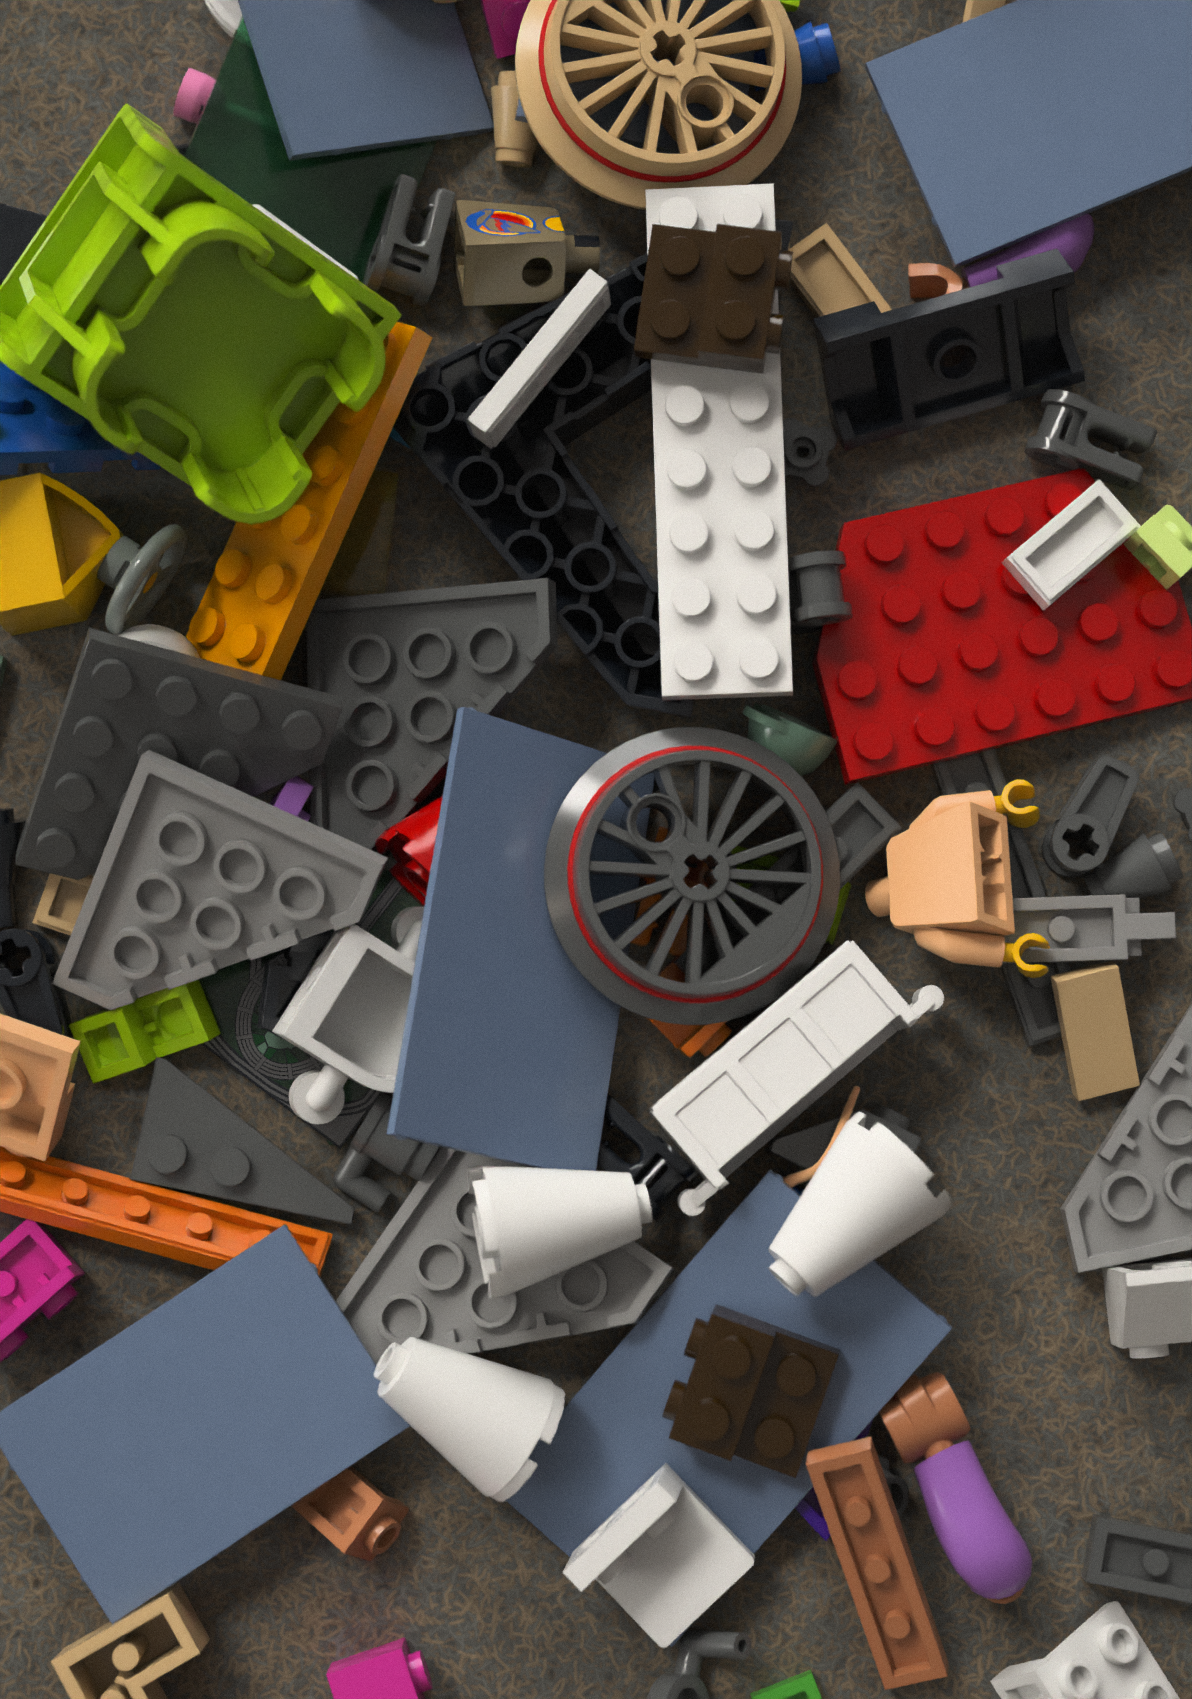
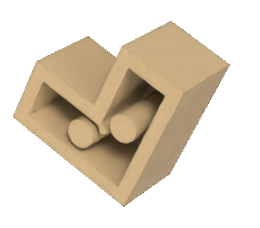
M177 1582L112 1624L109 1621L64 1647L51 1663L70 1699H168L157 1678L200 1654L209 1642L210 1637L180 1582Z

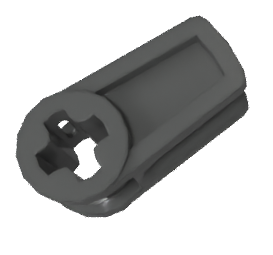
M400 174L392 186L380 232L366 266L363 284L373 291L383 287L410 297L411 304L423 308L429 301L441 264L440 252L455 192L438 188L432 194L426 208L420 213L423 220L416 243H411L407 239L406 229L410 216L415 212L413 202L418 184L417 180L413 177Z
M1058 389L1047 390L1040 404L1043 410H1045L1036 436L1028 438L1024 450L1025 454L1035 461L1058 469L1076 470L1084 468L1093 478L1128 490L1137 488L1143 475V467L1138 463L1120 457L1118 452L1112 454L1093 446L1088 441V437L1118 446L1121 452L1129 450L1135 453H1143L1148 451L1154 443L1157 430L1097 406L1089 399L1078 394Z
M818 551L797 555L788 559L791 635L814 633L820 630L822 625L843 622L853 617L851 604L844 602L840 570L846 567L844 552Z
M1102 755L1087 768L1044 836L1041 847L1042 857L1051 871L1056 875L1072 878L1079 877L1101 864L1107 856L1138 783L1139 773L1136 770L1108 755ZM1074 833H1079L1083 837L1080 847L1088 852V854L1084 853L1073 860L1067 855L1070 845L1062 840V838L1067 839Z

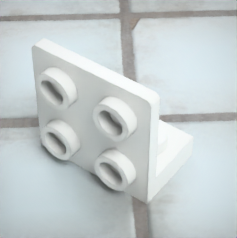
M665 1463L573 1551L563 1573L581 1592L596 1579L658 1646L666 1648L754 1565L755 1556L674 1470Z
M1118 1601L1104 1604L1045 1658L1008 1666L990 1681L1001 1699H1180Z

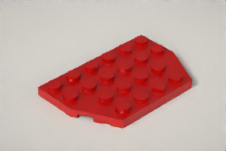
M1084 468L849 521L842 525L839 530L835 551L845 553L846 567L840 571L844 602L851 604L853 617L843 622L821 626L812 665L831 735L837 740L835 750L845 785L1192 701V626L1179 580L1166 590L1125 547V542H1123L1043 611L1002 564L1010 554L1096 482Z

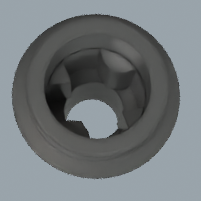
M1162 832L1148 839L1143 833L1095 868L1093 872L1083 876L1091 896L1125 894L1126 898L1139 899L1172 891L1170 884L1184 878L1180 866Z

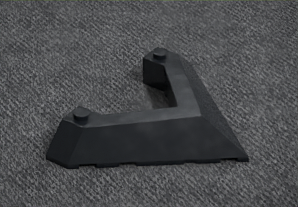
M775 219V230L782 232L781 250L789 251L793 222ZM646 253L630 261L629 267L605 278L608 282L611 305L496 447L493 446L490 449L473 435L468 418L568 294L499 328V333L476 344L473 341L426 365V370L415 376L393 428L521 580L549 578L556 583L557 623L628 707L691 719L696 699L662 700L658 580H654L641 560L637 558L619 531L618 526L565 449L566 445L652 390L651 359L638 358L634 355L648 258ZM778 290V309L780 308L782 290Z

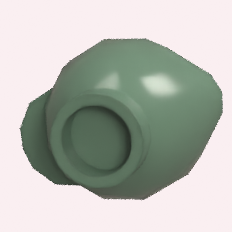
M755 702L754 706L746 704L742 712L743 715L749 717L747 739L755 741L773 751L800 776L812 773L831 754L837 743L835 738L807 723L758 702Z

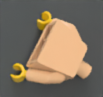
M1016 779L1009 782L1004 787L1002 795L993 796L990 790L942 795L935 798L910 824L908 830L892 837L887 844L888 876L871 880L865 888L866 903L872 914L877 917L890 915V921L894 928L914 934L919 947L950 962L1000 968L1003 961L1013 962L1019 972L1026 977L1038 978L1047 974V966L1040 964L1029 965L1021 960L1022 953L1029 947L1050 949L1049 943L1044 937L1039 934L1029 933L1019 937L1015 943L1005 942L1004 937L1015 934L1007 821L1012 826L1018 828H1028L1038 822L1040 819L1039 807L1017 808L1012 806L1020 799L1027 800L1035 797V790L1032 784L1025 780Z

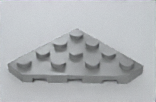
M147 750L141 755L52 984L106 1009L113 1010L133 1003L137 998L165 988L170 990L215 974L221 968L249 958L254 960L297 945L301 940L331 929L336 931L359 923L366 912L388 858L158 753Z
M1192 1003L1060 1208L1074 1272L1081 1273L1192 1249Z
M442 1147L336 1300L375 1363L378 1364L381 1356L390 1344L395 1342L401 1346L410 1337L466 1354H475L637 1324L674 1271V1268L633 1241L505 1297L489 1299L488 1284H485L472 1218L474 1207L477 1206L475 1194H469L467 1169L468 1167L479 1165L528 1166Z

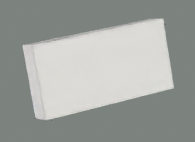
M1099 479L1010 554L1002 564L1044 611L1132 536L1141 526Z

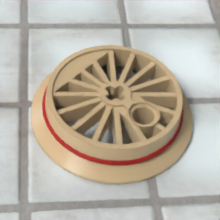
M530 0L521 21L516 42L515 79L518 96L526 120L541 147L558 167L584 188L617 204L646 210L645 189L748 185L772 163L782 149L791 132L798 112L802 88V64L793 26L779 0H734L694 27L693 25L710 0H694L680 23H677L681 0H667L665 14L661 0H642L644 7L639 0ZM615 2L622 14L609 6V4ZM748 12L758 28L713 36ZM588 18L608 32L577 25ZM560 45L606 54V56L562 63ZM765 49L767 65L725 57V55ZM653 55H654V57H655L658 61H660V62H656V61L653 59ZM619 75L579 102L569 86V83ZM723 79L766 88L762 104L748 97ZM633 87L637 88L609 132L605 131L589 117ZM646 101L649 105L643 148L640 149L619 139L643 102ZM690 103L705 105L712 112L714 119L710 121L696 119L689 113L686 105ZM731 112L748 122L736 134L727 125ZM661 123L677 142L680 154L656 152Z

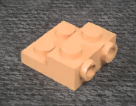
M0 1014V1146L5 1147L10 1153L17 1156L33 1157L42 1161L47 1160L63 1134L75 1083L71 1082L81 1041Z

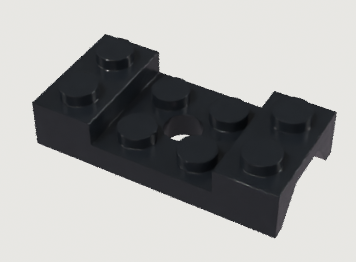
M1056 248L997 265V280L883 313L880 312L873 301L814 318L813 322L830 421L844 450L1047 392L1049 389H1059L1085 381L1084 369L1070 333L1066 288L1075 283L1074 271L1059 250ZM957 345L969 347L968 353L959 364L951 367L940 366V360L948 349Z

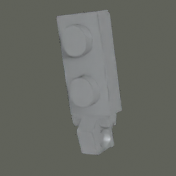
M1125 894L1013 898L1015 934L1004 936L1007 943H1015L1019 937L1029 933L1039 934L1048 941L1050 949L1039 947L1027 948L1021 957V960L1025 963L1128 959V956H1142L1141 940L1176 938L1175 912L1140 913L1139 898H1126ZM1003 961L1002 964H1008V963H1013V962H1004V961Z

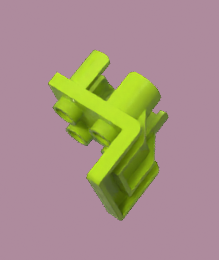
M126 103L120 109L0 285V361L24 379L91 421L98 433L119 449L130 455H134L136 451L190 485L195 495L215 511L231 520L252 525L253 523L270 521L284 514L295 504L311 480L312 471L302 454L341 401L353 411L358 412L374 394L385 370L386 356L383 341L402 314L393 304L180 155L160 126Z

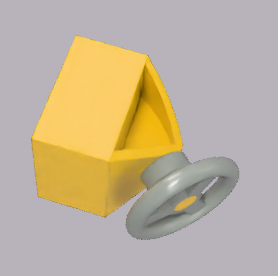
M43 473L0 480V626L13 636L86 621L105 584L115 590L106 610L105 625L107 630L114 635H119L125 630L137 626L159 601L180 566L187 547V533L185 529L177 524L168 525L159 530L142 547L127 536H123L122 532L112 521L86 498Z

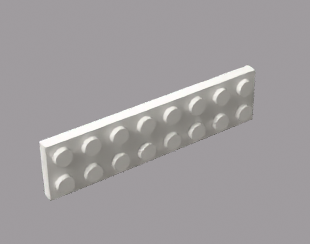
M774 183L645 189L647 256L652 224L716 232L717 224L776 231ZM775 290L773 314H779L778 290ZM780 350L779 355L766 353L763 374L651 359L662 700L793 696Z

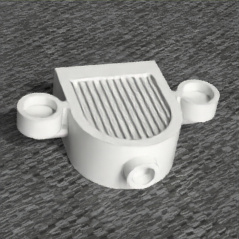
M408 907L402 910L393 920L391 938L397 948L396 950L356 924L334 931L272 1032L324 1064L321 1071L312 1070L299 1075L290 1087L289 1103L291 1109L299 1118L312 1124H325L335 1119L344 1106L345 1094L343 1086L347 1079L377 1091L394 1093L424 907Z

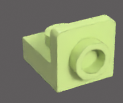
M1165 505L1124 543V546L1166 590L1192 568V526L1171 505Z

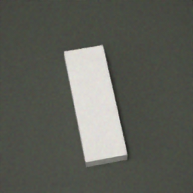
M589 268L470 415L468 422L473 435L490 449L499 444L609 308L611 300L608 282Z

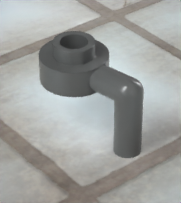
M687 1631L681 1639L674 1672L663 1674L657 1678L649 1691L647 1699H709L707 1688L699 1678L704 1657L744 1660L751 1652L749 1636L741 1632Z

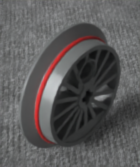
M678 727L659 730L627 741L605 754L578 779L565 797L551 827L546 846L544 890L547 909L557 938L570 961L596 990L614 1003L643 1017L665 1023L706 1025L726 1022L748 1015L778 999L794 986L819 955L834 922L839 898L840 863L837 844L824 808L813 790L802 776L773 751L743 736L719 729ZM695 765L692 821L684 813L668 767ZM710 766L736 773L707 834ZM653 772L660 793L646 794L640 798L629 785ZM750 780L764 790L771 798L727 838L721 841L743 791ZM617 796L628 807L622 815L619 827L602 819ZM779 807L792 825L794 833L734 854L731 853L740 842ZM652 808L664 814L668 822V832L662 842L654 843L647 841L638 832L636 820L642 809ZM595 833L628 848L642 864L590 861V852ZM799 845L801 850L803 873L737 869V866ZM685 860L690 864H695L701 860L707 864L709 869L703 876L708 884L707 888L702 884L691 888L685 884L683 879L689 872L688 867L684 863ZM589 874L655 878V882L594 903L591 895ZM736 883L799 887L783 902L777 904ZM658 894L661 895L651 907L614 940L611 939L598 915ZM732 899L767 916L755 926ZM671 906L673 909L644 969L631 960L622 950ZM720 911L744 936L733 947ZM687 914L685 983L658 976V973ZM704 915L719 960L701 976Z

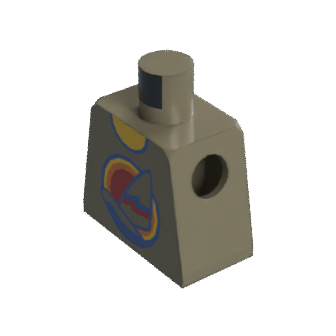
M456 200L453 260L463 306L552 302L564 295L565 274H585L589 268L598 274L600 266L599 236L565 235L559 212L551 207Z

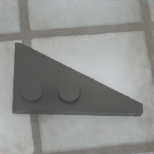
M156 1057L130 1177L131 1180L353 1224L355 1208L337 1192L302 1167L289 1154L235 1114L227 1105L192 1080L170 1060Z

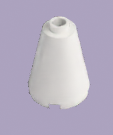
M862 1112L855 1113L845 1123L768 1248L770 1254L776 1260L768 1269L796 1297L804 1289L817 1297L941 1218L953 1206L951 1198L945 1189L937 1198L934 1197L925 1185L934 1174L892 1132L879 1122L869 1131L864 1128L866 1114Z
M489 1165L473 1166L467 1169L469 1194H475L477 1206L474 1207L472 1218L485 1284H488L489 1299L505 1297L642 1237L641 1224L652 1222V1211L645 1183L634 1185L629 1172Z
M414 1337L405 1340L401 1346L395 1342L390 1344L381 1356L374 1372V1377L380 1380L378 1395L484 1496L491 1497L498 1502H504L516 1494L530 1478L538 1464L528 1459L539 1439L550 1445L564 1409V1390L553 1384L551 1379Z

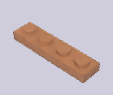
M866 1437L808 1451L806 1467L884 1689L888 1690L948 1677V1659L872 1438Z

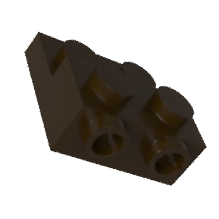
M652 224L634 345L635 357L763 374L766 353L779 355L784 315L772 313L775 290L788 291L793 251L781 250L782 232L717 224L716 232Z
M716 1304L709 1322L696 1318L683 1355L694 1359V1366L688 1383L675 1379L662 1415L663 1418L674 1421L669 1438L729 1461L732 1460L734 1455L796 1478L840 1349Z

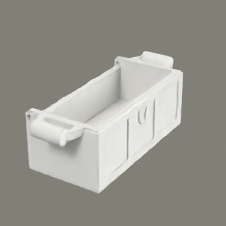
M846 941L832 951L797 981L793 987L770 1004L649 1108L651 1110L649 1112L651 1117L705 1179L695 1189H686L680 1193L678 1197L680 1210L690 1216L700 1214L705 1208V1201L728 1184V1181L725 1179L896 1031L911 1027L924 1013L939 1009L944 1001V994L941 989L934 985L922 987L916 990L912 997V1003L908 1005L854 941Z

